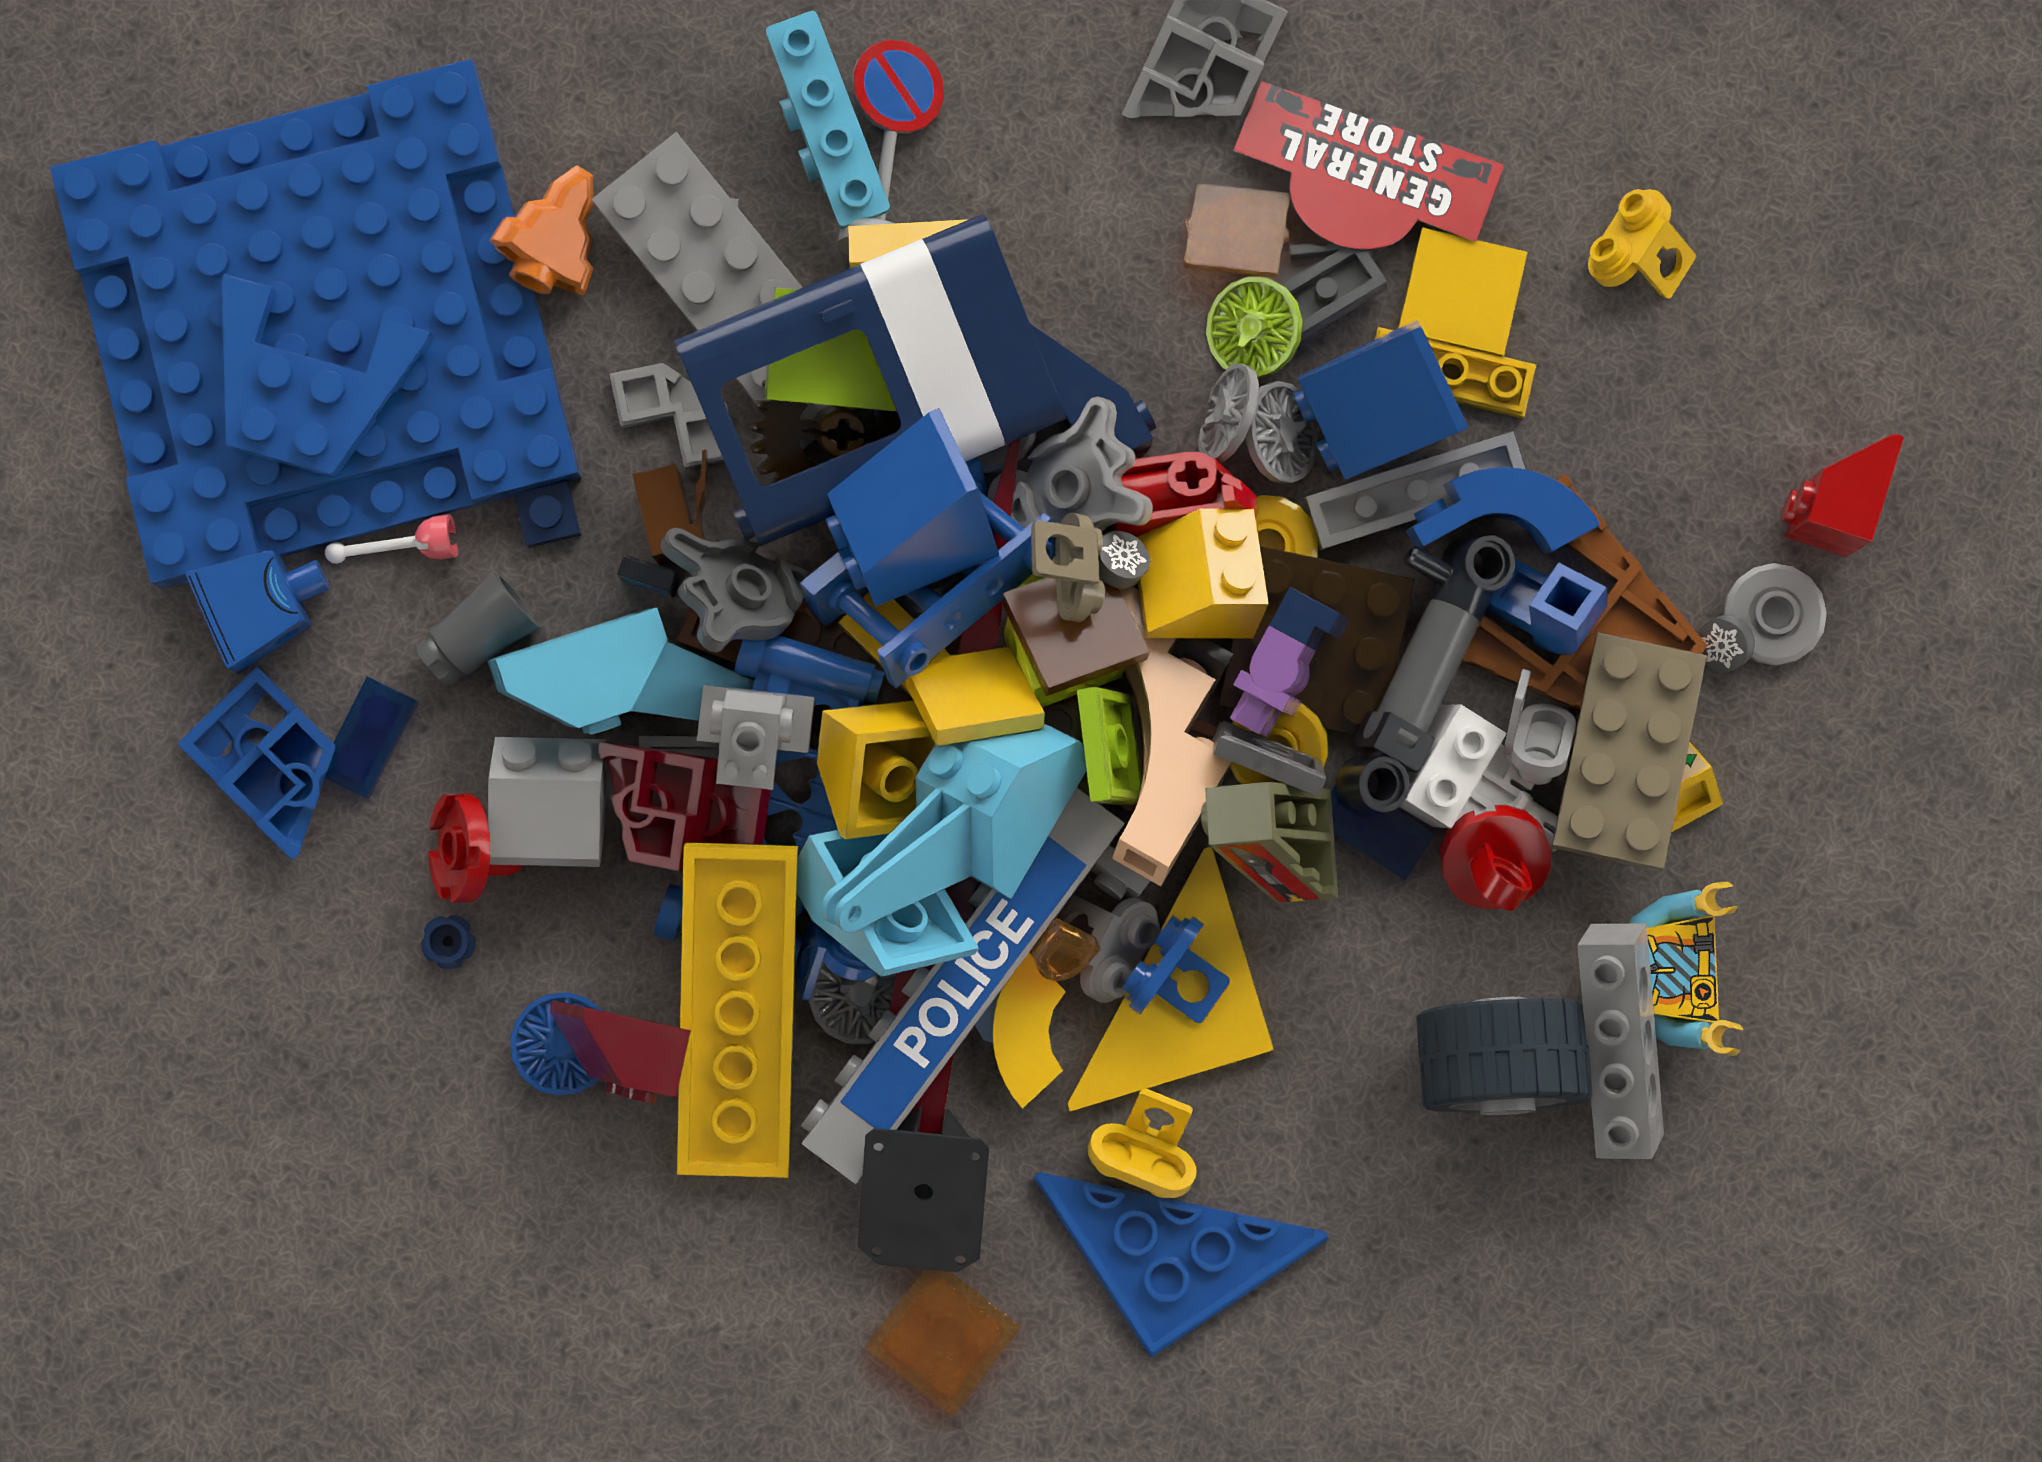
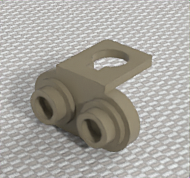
M1068 513L1061 523L1037 520L1031 525L1032 572L1036 576L1056 579L1057 608L1060 617L1066 621L1082 622L1091 613H1098L1104 603L1105 587L1103 582L1099 580L1098 561L1103 546V535L1099 528H1094L1087 515ZM1050 537H1056L1055 563L1046 552V542Z

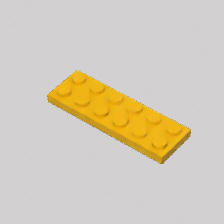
M685 843L680 1028L691 1030L679 1082L677 1175L789 1177L798 846Z

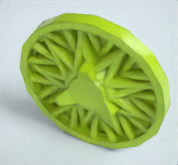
M1248 276L1230 283L1216 296L1208 313L1206 336L1210 351L1222 368L1227 370L1232 365L1242 363L1250 366L1257 373V378L1260 379L1277 373L1293 358L1301 342L1303 321L1298 302L1286 287L1270 278Z

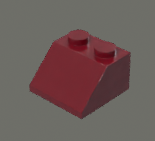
M552 1000L550 1006L551 1015L588 1075L607 1082L605 1092L652 1104L656 1102L657 1093L676 1097L691 1030Z

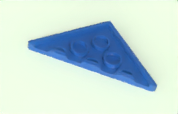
M1042 1172L1033 1176L1150 1357H1153L1329 1239L1325 1231L1167 1198H1159L1153 1195Z

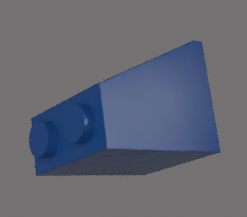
M1418 320L1298 376L1302 389L1293 393L1305 421L1308 423L1317 419L1325 436L1324 439L1316 442L1329 471L1340 468L1345 480L1468 428Z
M940 408L928 412L827 493L835 513L834 516L826 518L829 530L838 550L849 546L852 556L843 559L856 590L867 587L875 607L999 555L978 487Z

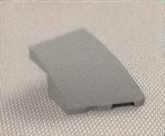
M1174 0L1122 115L1128 118H1138L1140 116L1192 117L1195 115H1241L1264 67V60L1288 11L1267 0ZM1239 30L1262 34L1257 39L1261 43L1255 56L1235 47L1237 38L1242 37ZM1232 39L1231 44L1224 42V40Z

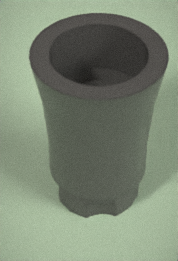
M492 568L477 587L451 613L429 630L430 635L416 645V652L439 681L445 686L451 687L463 675L470 676L487 660L493 658L516 641L542 628V625L511 583L500 572Z

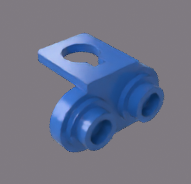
M1175 916L1170 918L1154 941L1155 944L1162 948L1160 954L1163 958L1158 965L1152 963L1150 967L1140 961L1122 986V989L1130 994L1127 999L1131 1001L1129 1007L1140 1015L1154 995L1157 994L1196 1023H1201L1229 985L1230 979L1188 949L1204 923L1194 916L1190 920L1185 917L1183 921H1180ZM1176 967L1183 972L1197 970L1207 977L1209 992L1202 1001L1191 1003L1185 1001L1179 995L1177 982L1170 978Z
M810 918L797 957L795 970L801 1000H810L823 960L832 972L846 979L867 980L876 974L875 971Z

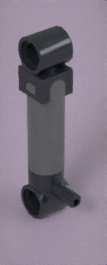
M1493 535L1458 538L1445 549L1442 560L1418 546H1413L1406 552L1404 556L1405 565L1436 582L1437 586L1377 711L1366 712L1352 741V747L1368 756H1354L1345 761L1338 771L1336 778L1337 793L1341 801L1348 807L1361 811L1388 812L1401 806L1407 798L1410 788L1407 772L1420 771L1435 737L1428 734V731L1495 591L1506 585L1513 576L1515 569L1514 553L1510 545L1502 538ZM1477 552L1480 554L1483 563L1482 571L1479 575L1476 574L1473 565L1474 556ZM1372 771L1375 772L1378 778L1377 791L1373 796L1370 795L1367 789L1368 777Z

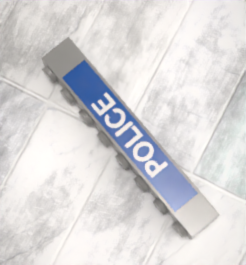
M1076 788L1013 897L1010 899L981 883L968 900L976 908L965 922L966 927L979 947L976 954L934 964L930 970L920 967L914 972L901 990L909 999L897 1015L888 1009L885 1011L868 1034V1037L876 1043L862 1060L853 1054L834 1080L842 1086L841 1090L829 1105L820 1099L801 1124V1127L808 1131L802 1145L856 1184L863 1175L865 1135L874 1128L897 1130L1125 823L1100 804L1091 802L1088 795ZM881 1143L874 1144V1149L877 1151H881L884 1147Z

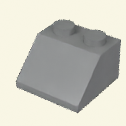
M495 737L488 778L490 864L600 867L610 792V773L607 761L600 758L598 750L599 743L606 742V739Z

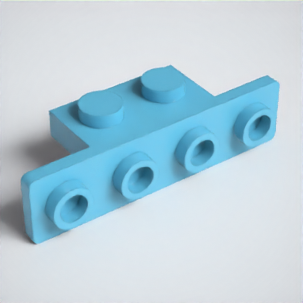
M809 11L768 26L766 34L782 74L788 96L787 99L781 100L779 103L790 132L800 129L807 148L799 150L798 153L809 182L819 178L824 193H827L838 225L842 229L857 219L876 218L887 214L890 211L889 201L817 13Z

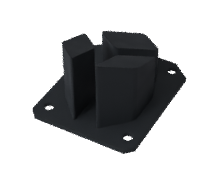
M920 1106L903 1120L897 1130L874 1128L865 1135L858 1247L879 1265L959 1272L980 1259L989 1146L981 1138H971L949 1109L946 1111L942 1135L919 1132L922 1111ZM881 1143L884 1149L877 1151L874 1149V1144ZM974 1152L979 1154L980 1158L978 1160H972ZM878 1247L882 1250V1253L876 1255L872 1252V1249ZM957 1256H963L965 1258V1262L958 1263L956 1262L955 1258Z

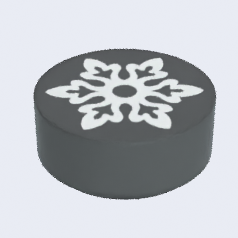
M1113 531L1103 536V546L1098 557L1099 578L1115 588L1126 589L1135 586L1147 572L1150 565V556L1145 545L1137 537L1127 532Z
M1720 615L1705 623L1698 632V635L1708 645L1702 653L1707 655L1705 665L1715 671H1733L1748 662L1753 655L1755 648L1753 632L1748 624L1739 617Z

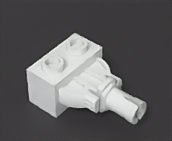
M1461 704L1441 705L1428 731V734L1435 737L1434 742L1420 771L1407 772L1410 788L1407 798L1399 807L1432 827L1452 828L1454 823L1463 814L1474 810L1476 816L1483 812L1496 811L1494 805H1509L1523 809L1541 823L1547 840L1552 847L1554 833L1551 831L1555 832L1558 816L1534 802L1530 794L1521 791L1531 790L1534 784L1523 780L1519 775L1518 769L1511 761V755L1503 753L1504 745L1501 742L1507 733Z

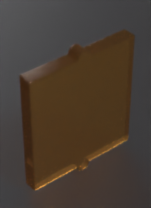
M1197 183L1191 218L1185 221V229L1189 233L1183 262L1184 268L1278 278L1283 243L1288 242L1290 239L1289 230L1286 229L1291 199L1290 193Z

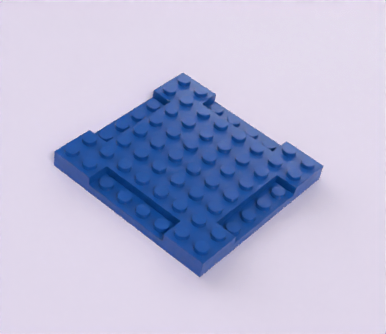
M472 59L367 85V93L173 143L160 145L156 140L50 167L74 269L81 275L129 472V477L125 479L151 584L161 589L187 582L188 579L185 573L214 564L272 550L283 557L326 546L332 542H341L422 521L434 516H441L514 497V493L563 481L571 482L582 479L535 292L521 286L511 278L509 273L514 263L498 252L489 241L502 219L505 217H515L478 69ZM224 274L269 286L275 290L276 294L260 344L356 371L366 372L382 318L430 331L433 335L431 345L424 355L421 353L407 372V378L397 393H392L375 417V424L336 478L233 450L225 445L222 279Z

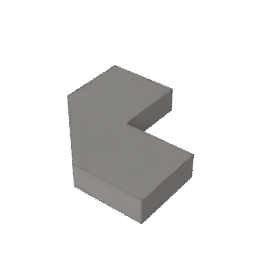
M664 363L610 374L621 428L674 418L685 470L701 467L702 450L705 449L708 452V465L724 462L692 383L682 377L681 374ZM724 403L725 406H726V409H727V411H728V413H729L728 406H727L726 403Z

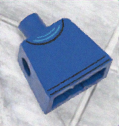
M273 550L185 573L226 668L237 674L245 671L311 627V621L302 602L330 590L325 573L317 560L288 571L282 556Z

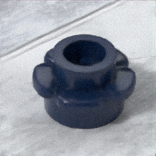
M451 915L449 918L438 916L432 919L424 929V939L421 942L422 952L426 959L430 962H437L438 966L442 969L460 967L463 963L462 960L470 958L476 948V938L470 933V924L464 918L457 915ZM448 936L454 940L451 947L444 945V939Z

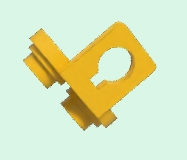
M1633 190L1622 198L1619 203V211L1603 236L1599 237L1592 244L1588 260L1589 272L1599 284L1606 287H1614L1628 281L1639 270L1659 295L1670 299L1696 259V254L1669 223L1671 206L1665 197L1656 190ZM1673 248L1676 253V264L1671 274L1663 278L1660 273L1661 260L1657 257L1660 249L1668 251Z
M1143 1088L1140 1090L1125 1126L1109 1123L1098 1127L1094 1131L1087 1149L1089 1159L1104 1176L1117 1178L1147 1190L1159 1198L1180 1197L1190 1190L1197 1172L1196 1165L1191 1156L1183 1149L1177 1147L1193 1109L1189 1105ZM1150 1108L1162 1109L1173 1117L1174 1123L1162 1125L1160 1131L1149 1127L1150 1120L1146 1116L1145 1110Z

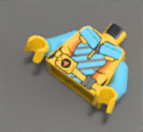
M1729 882L1712 883L1707 885L1702 892L1700 890H1693L1663 896L1631 918L1630 923H1647L1656 1038L1669 1046L1707 1049L1710 1047L1714 1052L1728 1056L1737 1055L1741 1051L1723 1046L1722 1035L1727 1029L1743 1030L1740 1024L1719 1020L1714 916L1732 914L1737 910L1738 906L1721 908L1716 903L1715 895L1719 889L1733 887Z

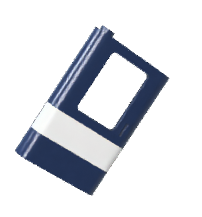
M984 214L674 340L743 505L733 510L745 541L756 537L760 547L834 516L835 513L827 493L928 412L940 408L965 462L1066 420L1061 400L995 234ZM857 329L864 332L900 418V428L898 431L770 485L760 484L754 476L721 397V387L723 384L851 330Z

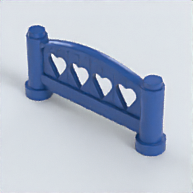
M780 635L773 639L760 641L743 639L734 669L736 673L755 678L752 690L815 697L814 706L826 704L833 710L861 707L864 701L875 704L885 674L883 671L876 670L874 664ZM809 748V753L778 750L776 765L802 757H810L817 762L818 750ZM818 771L817 776L813 780L809 781L812 794L806 802L797 803L792 801L775 780L773 790L770 793L767 816L785 810H795L802 818V827L799 831L792 834L796 846H798V856L810 835L838 830L820 771ZM763 840V845H769L765 840ZM669 883L654 929V937L674 943L677 936L682 938L683 887ZM798 894L796 899V920L805 909ZM797 933L795 937V963L804 937Z

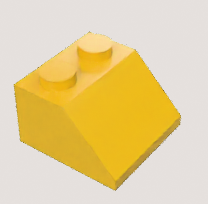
M1198 509L1137 537L1145 545L1150 556L1149 568L1138 582L1145 638H1254L1268 606L1254 509Z
M915 701L822 711L817 765L839 835L845 840L890 834L916 809L915 777L933 749L935 742Z

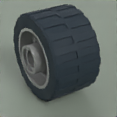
M1496 997L1434 1007L1421 1011L1416 1017L1422 1105L1426 1110L1436 1112H1480V1115H1515L1536 1112L1537 1108L1582 1103L1592 1097L1589 1046L1586 1045L1583 1004L1579 1001L1553 998Z

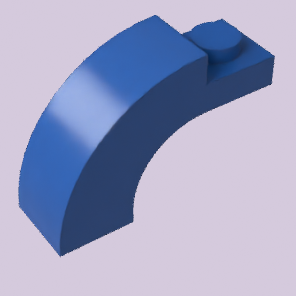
M1497 467L1470 472L1443 484L1453 504L1447 507L1443 498L1415 512L1414 516L1418 524L1405 531L1412 544L1421 548L1472 519L1499 517L1510 520L1524 528L1535 540L1542 554H1546L1601 524L1585 502L1562 483L1535 471L1521 468Z

